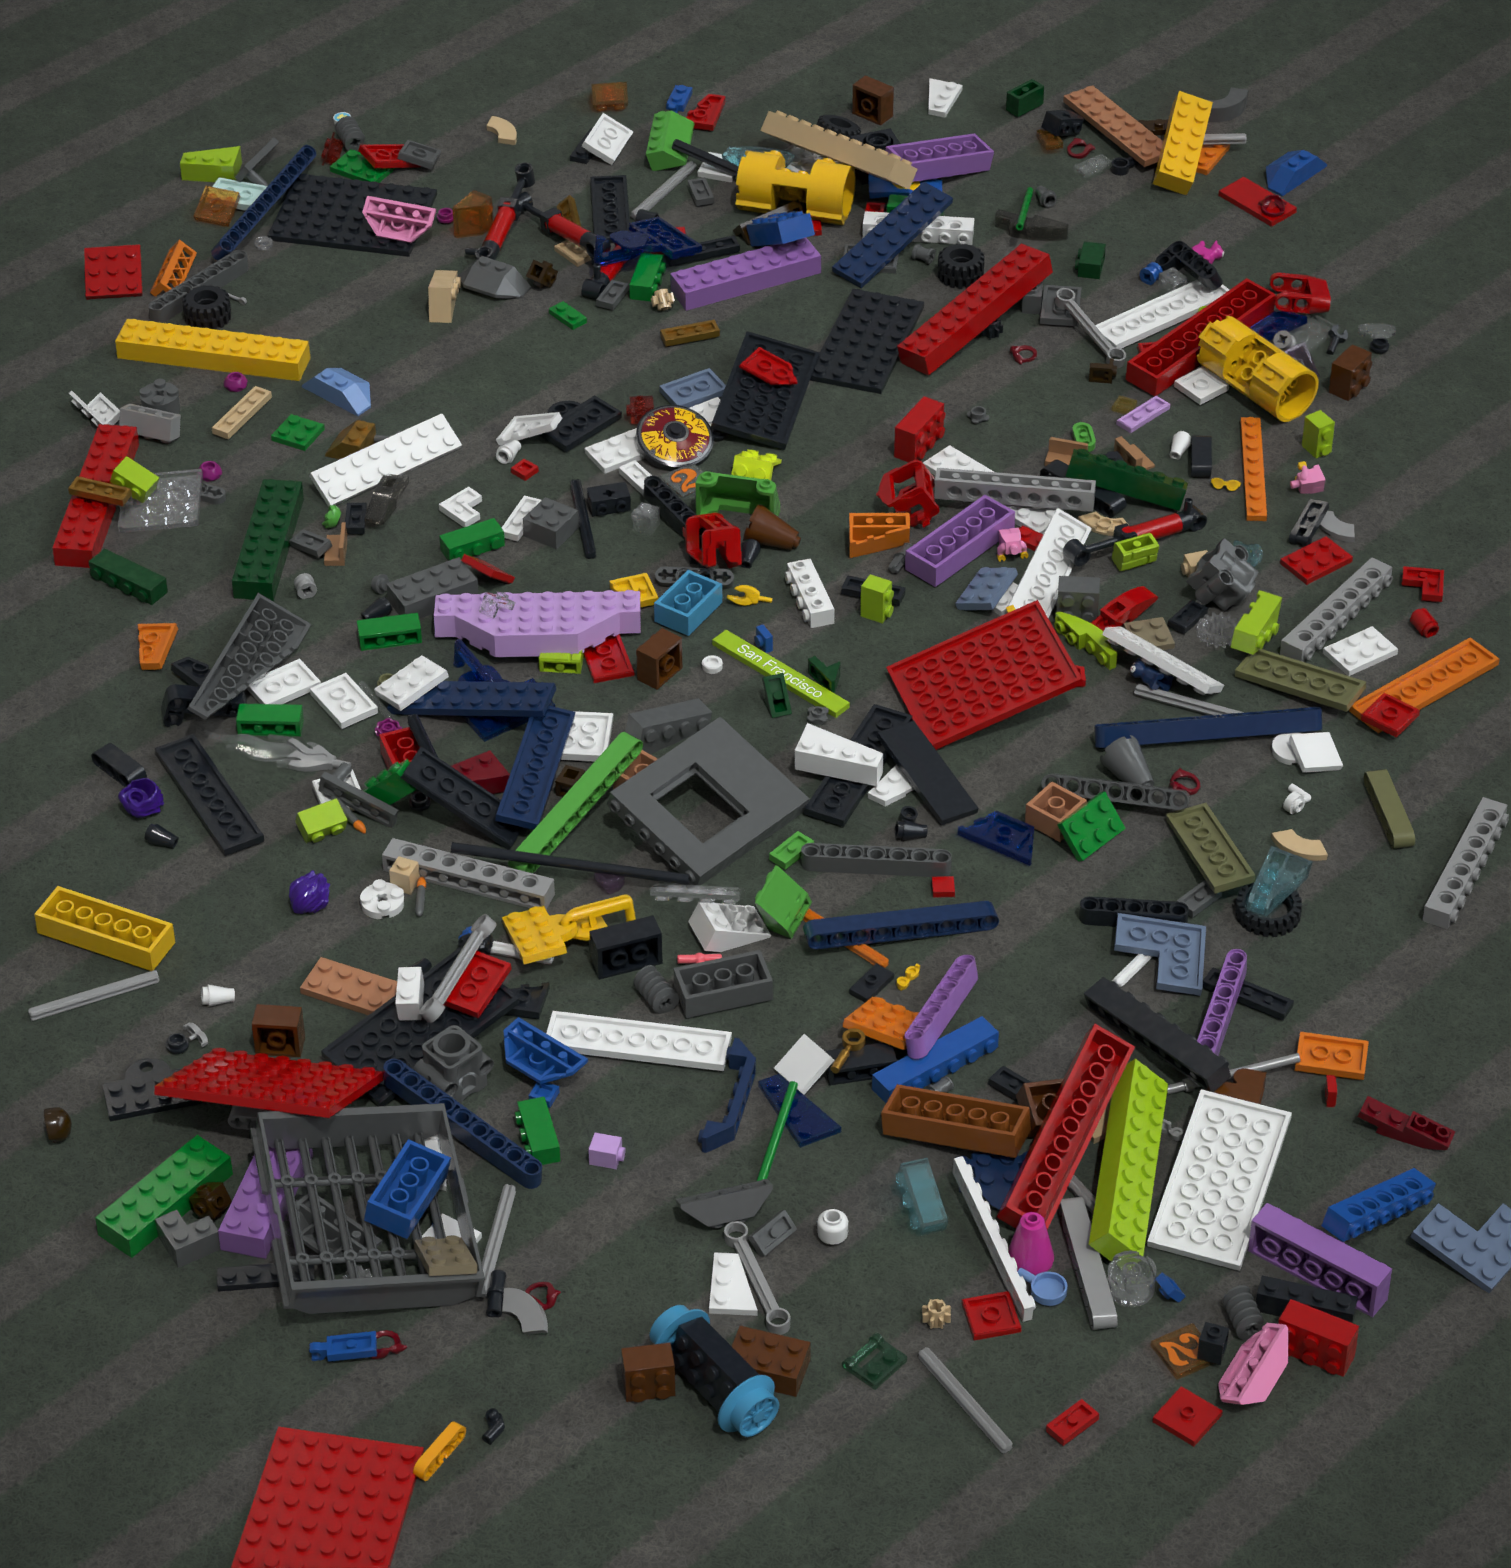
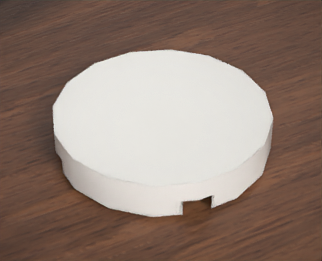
M1282 733L1275 737L1272 743V754L1279 762L1286 765L1298 763L1289 738L1291 734L1301 733Z

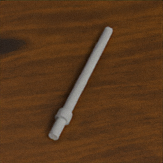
M1299 1053L1229 1070L1231 1074L1229 1079H1233L1235 1071L1242 1068L1266 1071L1298 1063L1301 1061ZM1190 1078L1182 1079V1082L1168 1085L1167 1095L1181 1091H1194L1195 1088L1201 1086Z

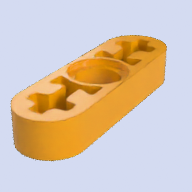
M455 1421L451 1422L418 1459L414 1466L413 1474L423 1481H428L442 1465L443 1459H447L463 1441L466 1435V1427Z

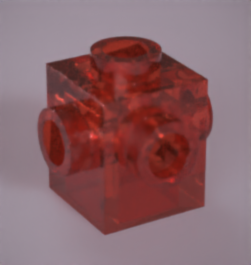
M638 395L630 397V404L626 405V414L630 416L631 424H638L648 411L654 409L653 396Z

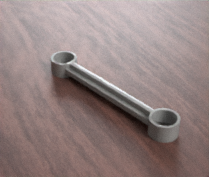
M1069 288L1059 289L1056 293V306L1061 309H1067L1105 353L1107 356L1106 364L1110 363L1111 357H1117L1120 359H1114V365L1117 368L1124 366L1126 359L1125 351L1121 348L1113 347L1074 301V291Z
M487 914L482 915L475 921L471 927L472 934L432 998L427 1000L421 1007L419 1015L428 1023L434 1022L445 1009L443 1004L482 941L495 929L496 922Z
M739 1221L728 1223L724 1228L725 1243L735 1248L737 1254H739L743 1267L766 1312L767 1330L770 1333L779 1335L787 1333L790 1329V1314L787 1310L779 1308L748 1244L747 1226ZM732 1232H741L744 1234L743 1236L738 1238L729 1236V1234ZM775 1318H781L786 1322L776 1325L770 1321Z

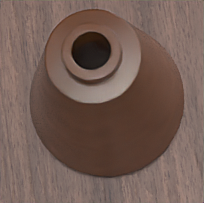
M759 504L755 508L749 520V527H746L743 537L744 541L754 539L764 546L792 551L793 547L797 549L801 537H799V532L766 507Z

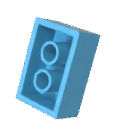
M687 570L654 602L655 622L689 636L723 603L722 583Z

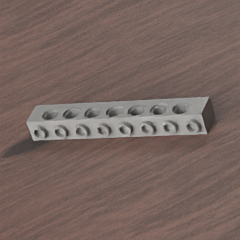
M937 468L934 499L975 502L983 495H987L1003 505L1093 512L1096 481Z
M1370 558L1281 640L1280 655L1302 662L1310 660L1317 649H1322L1329 638L1332 639L1340 628L1343 629L1351 618L1357 616L1359 610L1363 607L1366 608L1373 597H1378L1381 590L1391 584L1393 576H1391L1392 567L1375 558Z
M1482 798L1424 907V922L1445 929L1449 928L1451 922H1456L1459 914L1458 909H1463L1465 905V895L1471 894L1474 885L1473 880H1478L1481 872L1480 867H1485L1488 859L1487 854L1493 852L1494 840H1499L1502 833L1501 827H1506L1509 814H1506L1507 804Z
M392 838L382 854L383 871L389 872L398 856L417 861L419 863V875L424 877L426 882L527 908L544 906L547 909L555 895L554 879L395 838Z

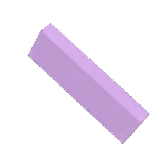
M1155 396L1119 418L1116 425L1132 433L1169 410L1170 404Z

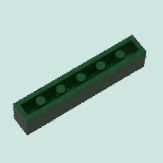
M1085 449L1073 450L1065 476L1071 479L1095 480L1098 487L1178 511L1181 509L1188 483L1181 478L1167 477L1164 473L1158 471H1147L1142 466L1134 467L1127 465L1122 460H1110L1105 455L1090 454Z

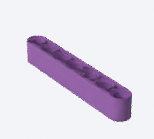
M1241 949L1230 950L1226 955L1197 1042L1201 1045H1207L1217 1056L1219 1055L1247 972V955Z
M962 955L955 959L905 1032L906 1047L910 1058H923L929 1053L978 980L974 956Z

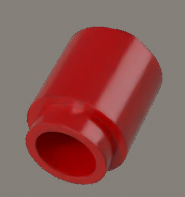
M1416 609L1412 613L1410 622L1422 636L1424 635L1426 638H1429L1438 633V622L1427 609Z

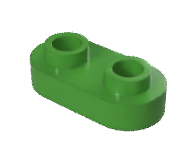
M1085 422L1074 424L1072 429L1074 441L1087 443L1088 451H1093L1096 439L1091 425Z

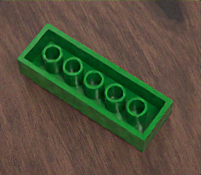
M196 1135L95 1217L98 1236L133 1258L158 1237L155 1223L156 1218L175 1210L179 1212L181 1217L193 1208L189 1197L196 1192L200 1185L207 1182L224 1183L233 1175L231 1156L199 1135Z

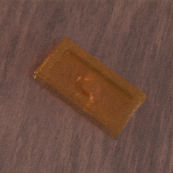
M1045 129L1037 130V138L1046 150L1063 148V141L1059 136H1055Z

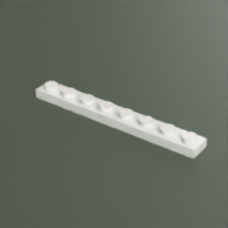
M963 1156L954 1158L953 1175L1003 1282L1010 1293L1011 1299L1022 1321L1032 1320L1033 1310L1036 1308L1035 1301L1026 1291V1282L1023 1276H1019L1017 1272V1263L1014 1257H1010L1008 1253V1244L1005 1238L1002 1239L999 1234L998 1222L993 1220L990 1215L989 1203L982 1198L980 1184L978 1182L975 1183L973 1179L972 1167L970 1164H966Z

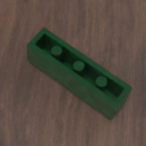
M103 549L89 561L90 574L95 580L105 582L110 587H115L127 595L130 594L138 598L141 602L153 605L168 593L166 577L107 549Z

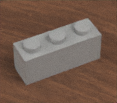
M128 404L120 408L119 426L137 427L138 435H142L145 439L155 438L160 439L163 443H171L180 437L181 415Z

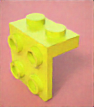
M748 449L735 455L732 475L771 480L773 466L781 464L782 459H778L775 454L766 453V455H759V451Z

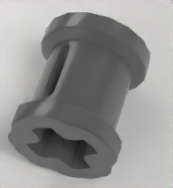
M916 244L912 251V259H919L930 265L934 261L936 251L933 248L927 249L922 247L921 244Z

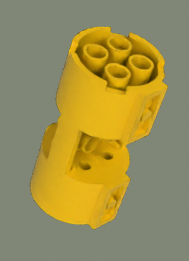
M771 150L764 153L745 151L746 157L742 156L736 180L739 193L736 194L735 205L739 210L768 213L777 208L781 199L788 201L799 199L800 202L806 203V213H810L812 220L844 225L851 211L856 181L854 166L836 164L832 159L823 158V160L817 159L810 174L806 171H798L796 173L785 168V158L779 151Z
M1226 316V319L1222 321L1209 322L1199 335L1201 340L1198 345L1201 348L1200 353L1197 355V360L1200 365L1227 382L1280 421L1289 422L1301 416L1313 402L1319 384L1317 375L1236 318Z

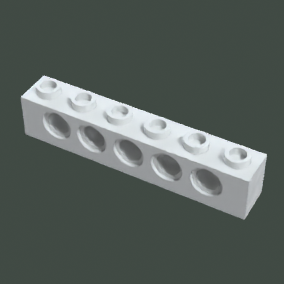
M865 211L863 237L889 213ZM938 216L912 241L972 245L974 218Z

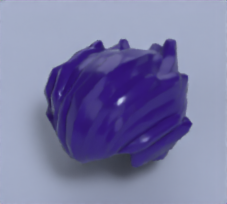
M149 778L132 780L118 795V799L125 810L136 818L160 813V807L164 805L161 790Z
M311 870L308 874L301 876L291 883L289 898L294 913H316L327 906L330 884L327 883V879L322 873L316 875Z

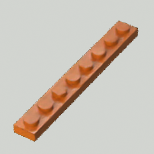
M1241 417L1246 520L1267 521L1261 420L1254 417Z

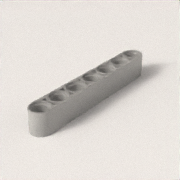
M1083 1197L1062 1199L1058 1206L1059 1216L1062 1215L1060 1219L1064 1233H1067L1065 1237L1069 1251H1072L1070 1255L1074 1269H1077L1075 1272L1080 1288H1083L1080 1290L1084 1304L1088 1306L1086 1311L1090 1325L1093 1324L1091 1328L1092 1330L1115 1328L1118 1325L1117 1313L1101 1257L1098 1251L1088 1245L1091 1223Z

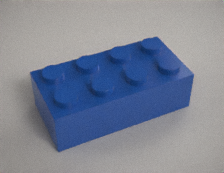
M803 211L774 213L765 218L753 219L751 224L746 225L751 246L785 244L815 235L810 213L803 214Z
M408 1139L367 1201L364 1221L408 1239L447 1178L451 1157Z

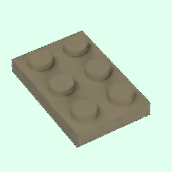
M450 1235L443 1239L423 1237L422 1240H414V1250L429 1276L477 1274V1263L462 1238Z

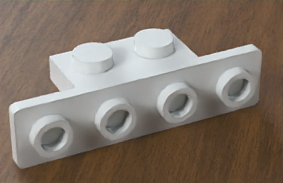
M73 391L69 393L74 398L71 402L78 409L83 407L81 411L88 418L92 416L91 421L97 427L99 424L114 425L119 420L120 410L101 392L88 405Z

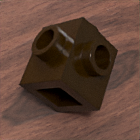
M533 259L526 277L534 280L533 284L540 288H543L544 285L550 288L556 281L558 271L552 268L553 264L545 260L540 263Z
M207 1182L200 1185L196 1192L189 1197L198 1218L209 1216L211 1219H215L232 1202L223 1182Z

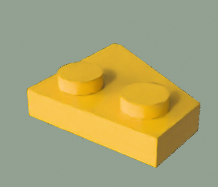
M647 573L609 581L610 589L615 592L626 590L640 591L641 607L654 605V602L659 599Z

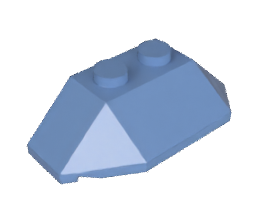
M327 368L302 385V388L356 416L371 408L369 382L342 368Z

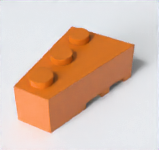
M849 513V558L903 546L906 542L909 543L910 513Z

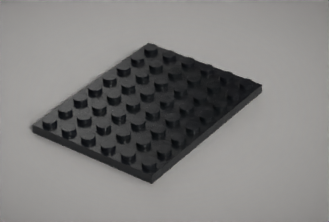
M305 173L300 174L293 182L267 238L268 241L409 257L417 239L412 243L377 237L362 213L367 196L431 208L437 196V189L395 185L393 183H378L375 181H360L358 179L351 180L340 177L333 178L323 175L315 176Z

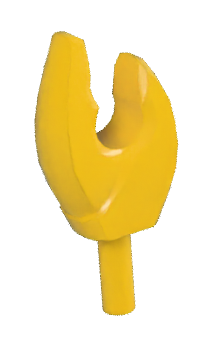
M739 585L734 588L737 591L744 592L745 595L743 597L727 595L728 600L741 606L758 604V601L772 603V598L760 596V592L749 585Z

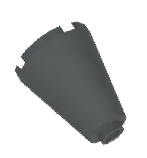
M1130 735V739H1126L1125 736L1121 737L1106 747V754L1104 757L1100 756V762L1122 782L1154 785V780L1139 742L1133 735ZM1138 788L1133 790L1138 795L1142 794V791Z

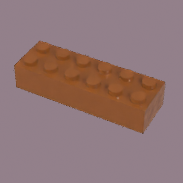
M899 1084L896 1085L881 1112L884 1135L1014 1158L1017 1157L1031 1130L1030 1107Z

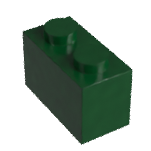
M1033 79L1007 91L1006 110L1017 117L1044 103V86Z
M1084 241L1082 249L1079 248L1078 259L1075 262V270H1078V277L1100 280L1105 260L1106 244Z

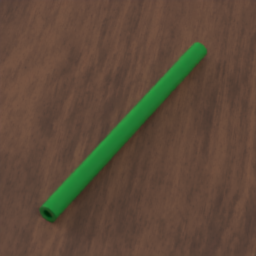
M1028 187L1016 224L1017 230L1023 229L1034 192L1032 187Z
M795 1081L789 1082L757 1181L767 1179L798 1087V1083Z

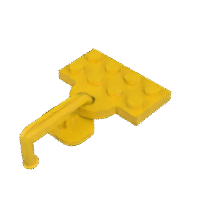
M621 895L575 907L566 914L549 916L544 906H535L523 912H512L502 917V922L523 964H528L566 954L567 950L564 942L572 938L585 941L590 940L589 931L608 927L602 915L624 910L626 922L636 920L632 898L629 895Z

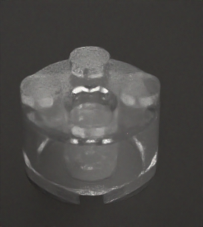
M1123 1251L1116 1254L1111 1263H1109L1107 1281L1112 1298L1118 1306L1136 1307L1144 1305L1153 1299L1157 1269L1150 1257L1146 1255L1145 1258L1139 1255L1137 1251Z

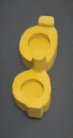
M1217 477L1211 479V483L1216 489H1221L1226 485L1228 490L1234 491L1241 486V482L1237 480L1224 481Z
M919 964L908 967L905 970V977L897 978L896 986L899 990H905L909 986V982L919 976Z

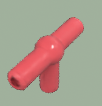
M703 953L678 955L677 963L696 964L722 958V955Z

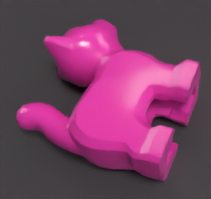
M1217 240L1210 249L1205 247L1204 241H1200L1199 244L1192 247L1194 251L1211 264L1215 259L1218 260L1224 256V251L1218 245Z

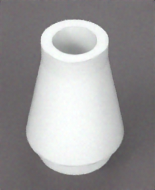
M1179 431L1173 435L1171 452L1169 454L1171 458L1179 460L1191 445V436L1187 432Z
M513 440L500 446L496 453L497 460L502 464L511 463L521 449L520 442Z
M209 984L207 987H202V1005L210 1007L234 1002V988H224Z

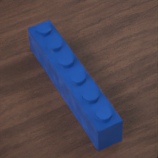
M981 1016L938 1039L925 1057L913 1059L906 1056L872 1074V1090L887 1103L897 1084L923 1089V1087L932 1082H938L945 1075L958 1071L960 1067L975 1062L982 1055L993 1052L998 1047L999 1032Z

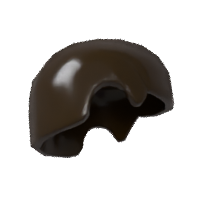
M59 1107L44 1109V1120L49 1140H53V1143L65 1141L70 1135L72 1127L69 1114Z

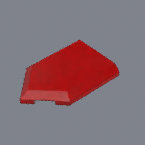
M758 347L739 365V368L770 385H792L798 383L793 374V367L789 362L761 347Z

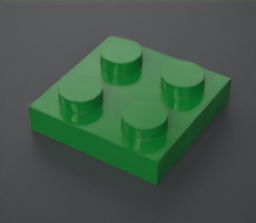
M290 414L271 435V441L306 451L325 430V426L322 423Z

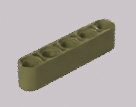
M1387 769L1364 772V785L1368 787L1366 789L1371 801H1374L1372 804L1377 815L1380 816L1378 818L1383 829L1386 830L1384 832L1390 845H1393L1391 848L1397 849L1414 846V830Z

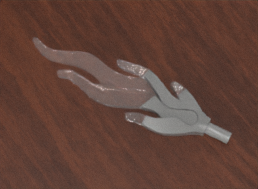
M206 731V735L214 741L232 743L226 745V750L237 751L254 760L276 761L277 767L312 772L332 770L333 767L338 768L343 762L351 766V762L336 759V756L330 754L325 748L314 742H307L308 747H306L300 741L287 736L269 734L268 739L271 742L249 734L218 735L211 731ZM240 744L248 745V746H251V747H253V748H255V749H252V748H249V747H247V746H243V745H240Z

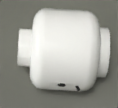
M829 1209L819 1215L817 1233L821 1241L826 1244L835 1245L847 1238L848 1218L842 1211Z

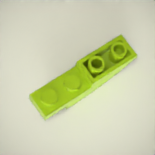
M1063 612L1056 613L1054 627L1058 633H1061L1067 639L1070 645H1074L1078 650L1086 648L1088 653H1092L1098 662L1109 670L1116 668L1117 652L1111 647V643L1107 641L1108 638L1102 635L1104 631L1079 617Z

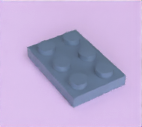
M708 368L660 385L659 389L660 393L671 405L690 408L710 399L722 397L726 385Z
M981 568L955 603L957 609L993 610L1017 577L1016 568Z

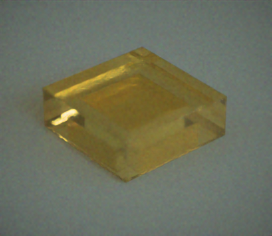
M1119 396L1112 405V411L1126 415L1135 409L1137 400Z

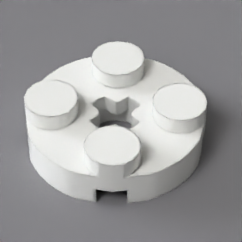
M382 879L375 880L360 895L362 911L374 919H382V916L389 915V918L396 916L404 908L403 889Z

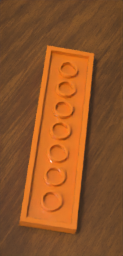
M1470 637L1359 699L1351 706L1349 712L1361 720V714L1383 693L1420 710L1498 666L1500 659ZM1364 722L1377 733L1382 732V730Z

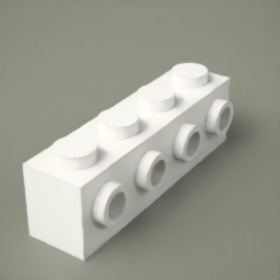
M811 559L787 563L785 580L787 584L790 583L792 596H796L798 609H802L804 621H808L810 628L834 624V607Z

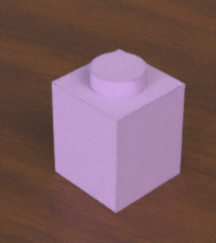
M594 1133L589 1147V1165L617 1169L619 1161H623L625 1157L622 1137Z

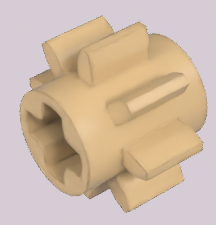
M660 289L654 292L655 296L651 298L652 307H657L658 311L672 308L671 304L675 301L673 292L668 293V289Z
M942 1299L930 1300L928 1306H922V1322L928 1323L930 1329H943L945 1322H951V1306H946Z

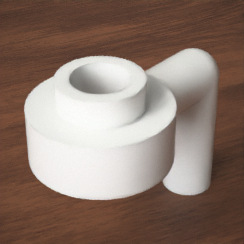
M1291 784L1288 788V791L1291 793L1286 798L1283 808L1291 814L1298 813L1303 809L1305 803L1311 800V795L1295 784Z

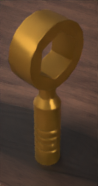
M852 1028L843 1033L842 1044L845 1049L841 1050L830 1069L833 1073L840 1071L849 1057L850 1051H858L864 1047L865 1034L863 1031ZM849 1038H858L859 1041H858V1042H852V1041H849L848 1039H849Z

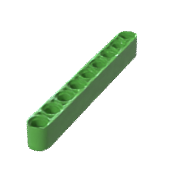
M621 732L515 851L550 855L642 751L643 742L626 732ZM508 861L509 868L534 873L540 867V865Z

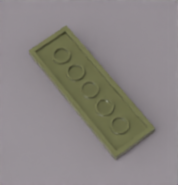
M1259 649L1254 655L1248 654L1235 669V677L1345 712L1351 708L1366 689V681L1263 649Z
M1207 803L1166 814L1167 823L1215 894L1256 882L1255 873Z

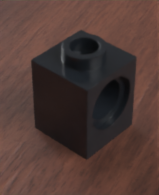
M1205 1322L1199 1338L1197 1359L1221 1365L1227 1349L1229 1328Z

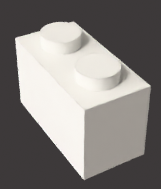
M399 967L396 992L399 1020H422V1016L419 1015V1011L423 1006L424 996L421 967Z

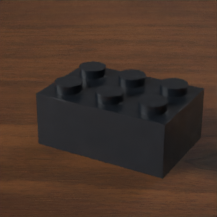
M654 915L589 931L591 963L599 980L640 970L647 965L656 966L663 964L662 933Z

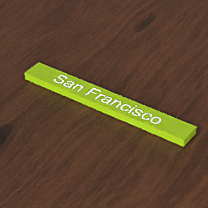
M728 630L723 631L712 639L713 646L764 676L784 673L787 690L814 706L828 708V714L837 718L850 708V702Z

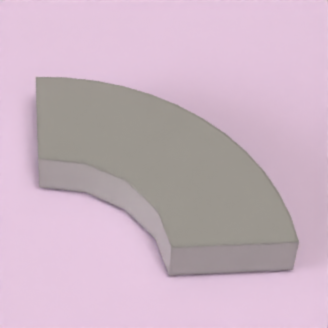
M1327 511L1318 528L1330 534V537L1334 539L1354 542V524L1342 522L1335 517L1333 511Z
M504 1288L502 1311L518 1317L521 1322L522 1332L524 1334L548 1333L547 1318L542 1306L531 1295L522 1290Z

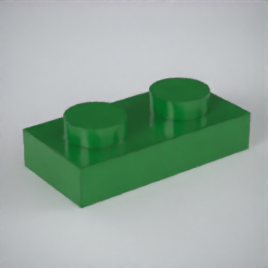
M564 301L549 308L550 315L572 330L587 323L586 316Z

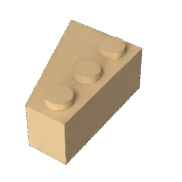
M435 270L428 287L429 322L452 323L456 296L459 288H461V277H458V271Z

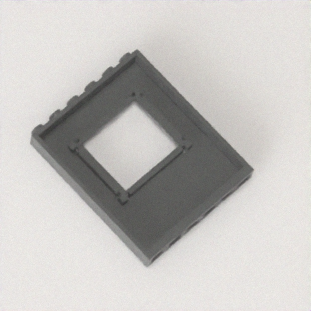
M719 717L612 790L609 794L607 805L643 841H646L658 855H661L671 868L679 873L689 874V884L698 888L802 814L810 798L724 719ZM694 774L699 776L741 815V817L704 843L697 839L657 801Z

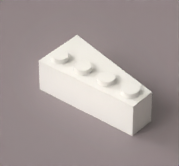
M807 723L795 749V769L877 786L883 773V753Z

